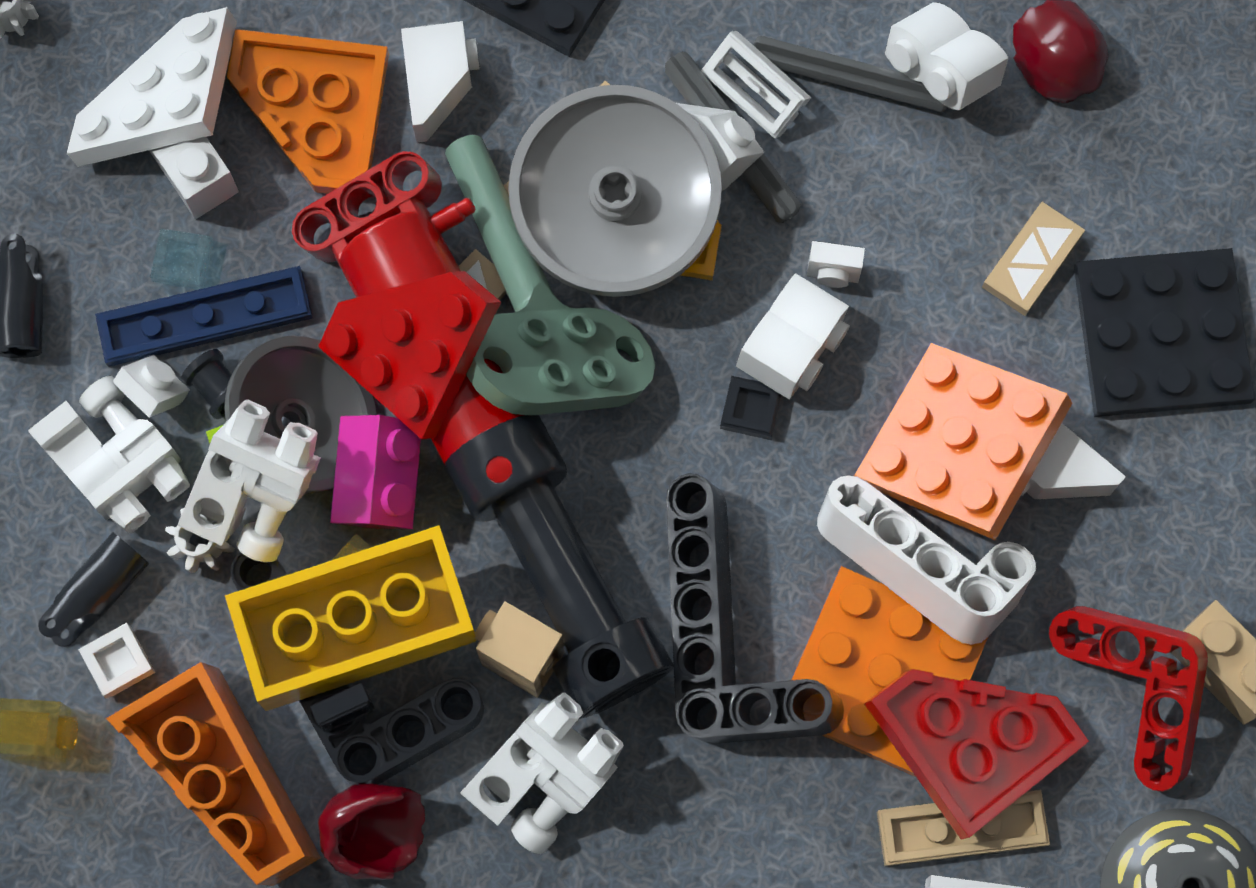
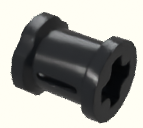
M218 349L208 350L187 366L181 376L186 386H194L210 404L209 413L214 419H221L225 416V396L232 376L222 363L224 357Z

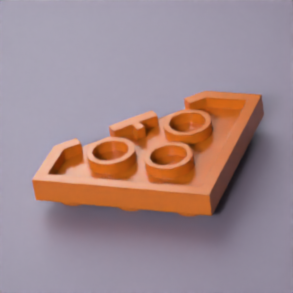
M235 29L227 73L228 81L313 190L317 193L328 194L371 169L389 58L387 46Z

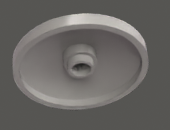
M604 85L587 88L566 96L551 105L531 124L516 149L509 175V203L517 233L531 257L541 268L563 284L579 291L600 296L619 297L645 293L657 289L681 275L695 262L707 246L714 232L721 205L722 184L718 159L710 140L701 126L687 111L670 99L656 92L628 85Z

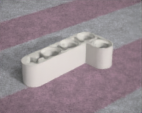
M855 476L839 477L832 482L817 518L819 532L827 541L952 638L965 644L981 643L1018 605L1036 571V562L1033 555L1025 547L1012 542L999 543L994 546L975 565L868 482Z

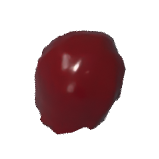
M1046 0L1042 5L1035 8L1030 7L1026 10L1023 16L1013 25V45L1016 51L1013 59L1028 85L1047 99L1065 104L1074 101L1081 95L1091 94L1099 89L1108 61L1107 43L1097 25L1075 2Z
M378 784L352 785L336 794L328 802L318 819L320 846L324 857L335 871L354 879H393L395 872L404 870L417 859L419 847L423 842L422 825L425 822V806L421 803V795L409 788Z

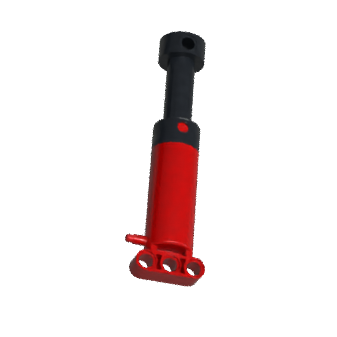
M403 151L394 154L303 208L293 221L292 234L296 243L315 258L323 262L337 261L356 297L441 274L461 271L441 234L465 221V218L473 214L476 208L470 198H465L431 215L427 208L434 204L441 194L442 182L440 176L420 155L414 152ZM414 171H422V179L419 185L413 190L403 191L405 178ZM376 197L377 202L374 211L369 216L359 218L358 211L361 203L368 198ZM330 223L331 233L328 239L323 243L315 244L314 234L321 225ZM484 359L486 365L491 370L503 373L495 362ZM466 375L451 407L443 419L437 436L431 438L472 518L479 522L498 519L555 629L562 634L564 645L569 654L560 659L552 668L564 692L581 706L583 714L579 719L598 714L655 684L674 669V664L648 617H641L626 622L554 489L566 477L567 467L540 416L512 414L492 405L476 391ZM618 656L620 670L616 677L609 680L607 666L611 659Z

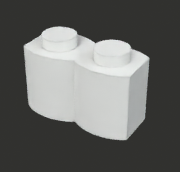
M934 2L892 25L885 51L886 57L895 69L904 73L910 79L922 82L932 97L955 110H961L1001 86L1009 59L1005 51L992 38L979 31L970 30L966 22L955 11L943 4Z
M795 273L748 338L740 352L736 367L789 400L799 387L808 391L824 365L817 359L825 348L834 353L849 330L850 325L843 322L849 306Z

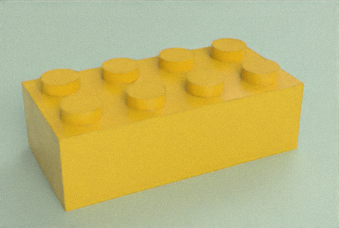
M440 525L225 595L256 700L265 711L477 641Z

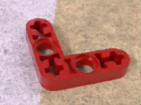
M1076 606L1057 614L1049 627V638L1052 646L1059 654L1073 660L1147 679L1134 757V770L1138 779L1144 786L1155 791H1165L1182 782L1187 777L1191 768L1208 665V653L1204 644L1196 636L1187 632L1086 606ZM1079 621L1078 628L1084 633L1095 635L1102 631L1104 632L1100 640L1086 638L1075 643V634L1068 632L1067 626ZM1120 631H1128L1137 638L1140 644V652L1135 660H1128L1118 653L1115 640ZM1181 647L1182 657L1190 660V665L1178 671L1177 661L1163 656L1152 661L1151 659L1155 651L1165 654ZM1163 697L1172 698L1181 705L1183 720L1179 726H1171L1161 719L1158 705ZM1165 738H1177L1179 741L1175 740L1166 746L1164 755L1165 763L1173 766V769L1161 775L1160 765L1152 762V758L1164 750Z

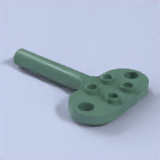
M469 135L451 143L445 152L447 161L464 199L470 198L476 208L472 217L515 313H501L494 316L476 356L473 358L466 375L476 391L498 408L512 414L531 416L613 408L634 402L653 380L655 369L651 347L641 332L625 318L608 310L570 308L562 304L553 294L542 268L531 257L517 233L509 203V195L483 138L477 135ZM617 349H621L630 355L633 362L624 359ZM484 359L495 362L503 373L491 370L486 365Z

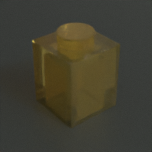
M0 698V759L66 762L67 749L73 750L75 748L78 736V721L76 717H71V708L60 701Z

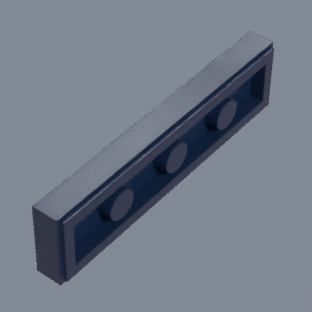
M300 266L95 314L104 360L108 367L144 359L152 355L157 356L313 319Z

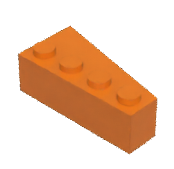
M200 662L106 718L138 750V755L151 769H155L168 783L184 806L192 810L209 829L208 832L256 885L275 886L321 858L220 668Z

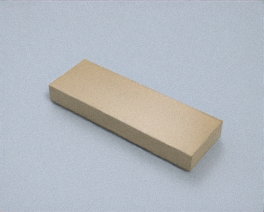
M1041 790L1027 791L970 838L962 840L935 803L877 811L884 866L1050 845Z

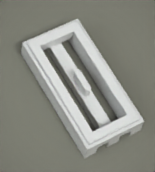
M731 31L701 70L710 81L774 138L780 137L787 130L785 127L788 123L794 121L799 114V109L805 106L811 99L804 90L738 31ZM734 49L791 101L787 103L730 51ZM722 62L726 64L751 89L780 113L778 118L775 119L719 68Z

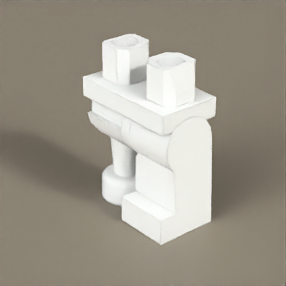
M105 376L90 385L79 399V403L90 416L94 418L104 416L116 435L104 445H102L67 401L40 420L28 432L106 521L111 518L130 534L147 522L151 516L136 498L139 494L153 484L169 502L190 487V483L178 464L182 460L152 423L148 420L137 419L121 403L124 393L113 383L115 379L113 376Z
M244 400L231 418L213 435L208 448L209 451L177 526L223 546L240 526L246 510L244 506L249 497L260 502L261 505L256 522H250L243 526L237 541V548L241 553L253 560L273 562L278 559L284 542L278 528L287 511H290L309 488L312 475L316 472L321 457L314 455L318 433L316 430L301 423L290 422L284 429L281 439L264 432L270 415L267 408L253 401ZM199 514L220 522V524L206 523L200 518Z
M561 693L547 705L542 702L460 792L498 826L533 784L538 786L547 794L539 808L523 810L511 824V830L515 839L524 848L537 854L545 853L556 840L558 832L555 824L567 813L577 814L611 777L618 768L614 763L624 746L621 740L609 730L600 728L589 742L575 731L572 726L582 716L583 711L581 706L566 693ZM483 784L504 802L500 803L491 800L485 794Z

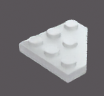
M227 7L206 13H197L180 20L76 115L67 155L77 167L213 135L237 20Z

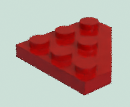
M465 271L441 274L338 302L318 347L421 439L435 438L501 301Z
M911 669L904 672L864 703L961 840L970 838L1089 742L1056 696L1041 693L1028 694L1007 690L1004 686L968 679L955 680L934 676L931 672Z

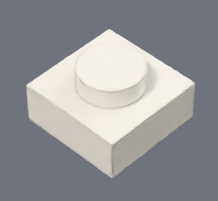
M812 241L807 276L817 277L819 284L835 288L846 287L849 282L858 283L862 271L865 248Z
M155 355L121 367L113 380V383L149 418L178 406L190 391L175 376L172 368L161 362Z
M128 623L78 649L98 688L106 699L156 673L132 627Z

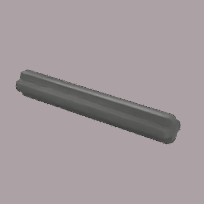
M758 36L755 40L754 46L780 70L940 112L945 111L947 106L931 96L922 82L910 79L902 72L765 36Z
M679 52L665 63L666 75L689 105L730 110L687 52ZM764 153L741 174L777 222L784 223L800 211V201Z

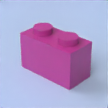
M384 415L340 416L330 523L375 529H413L421 438L398 418Z

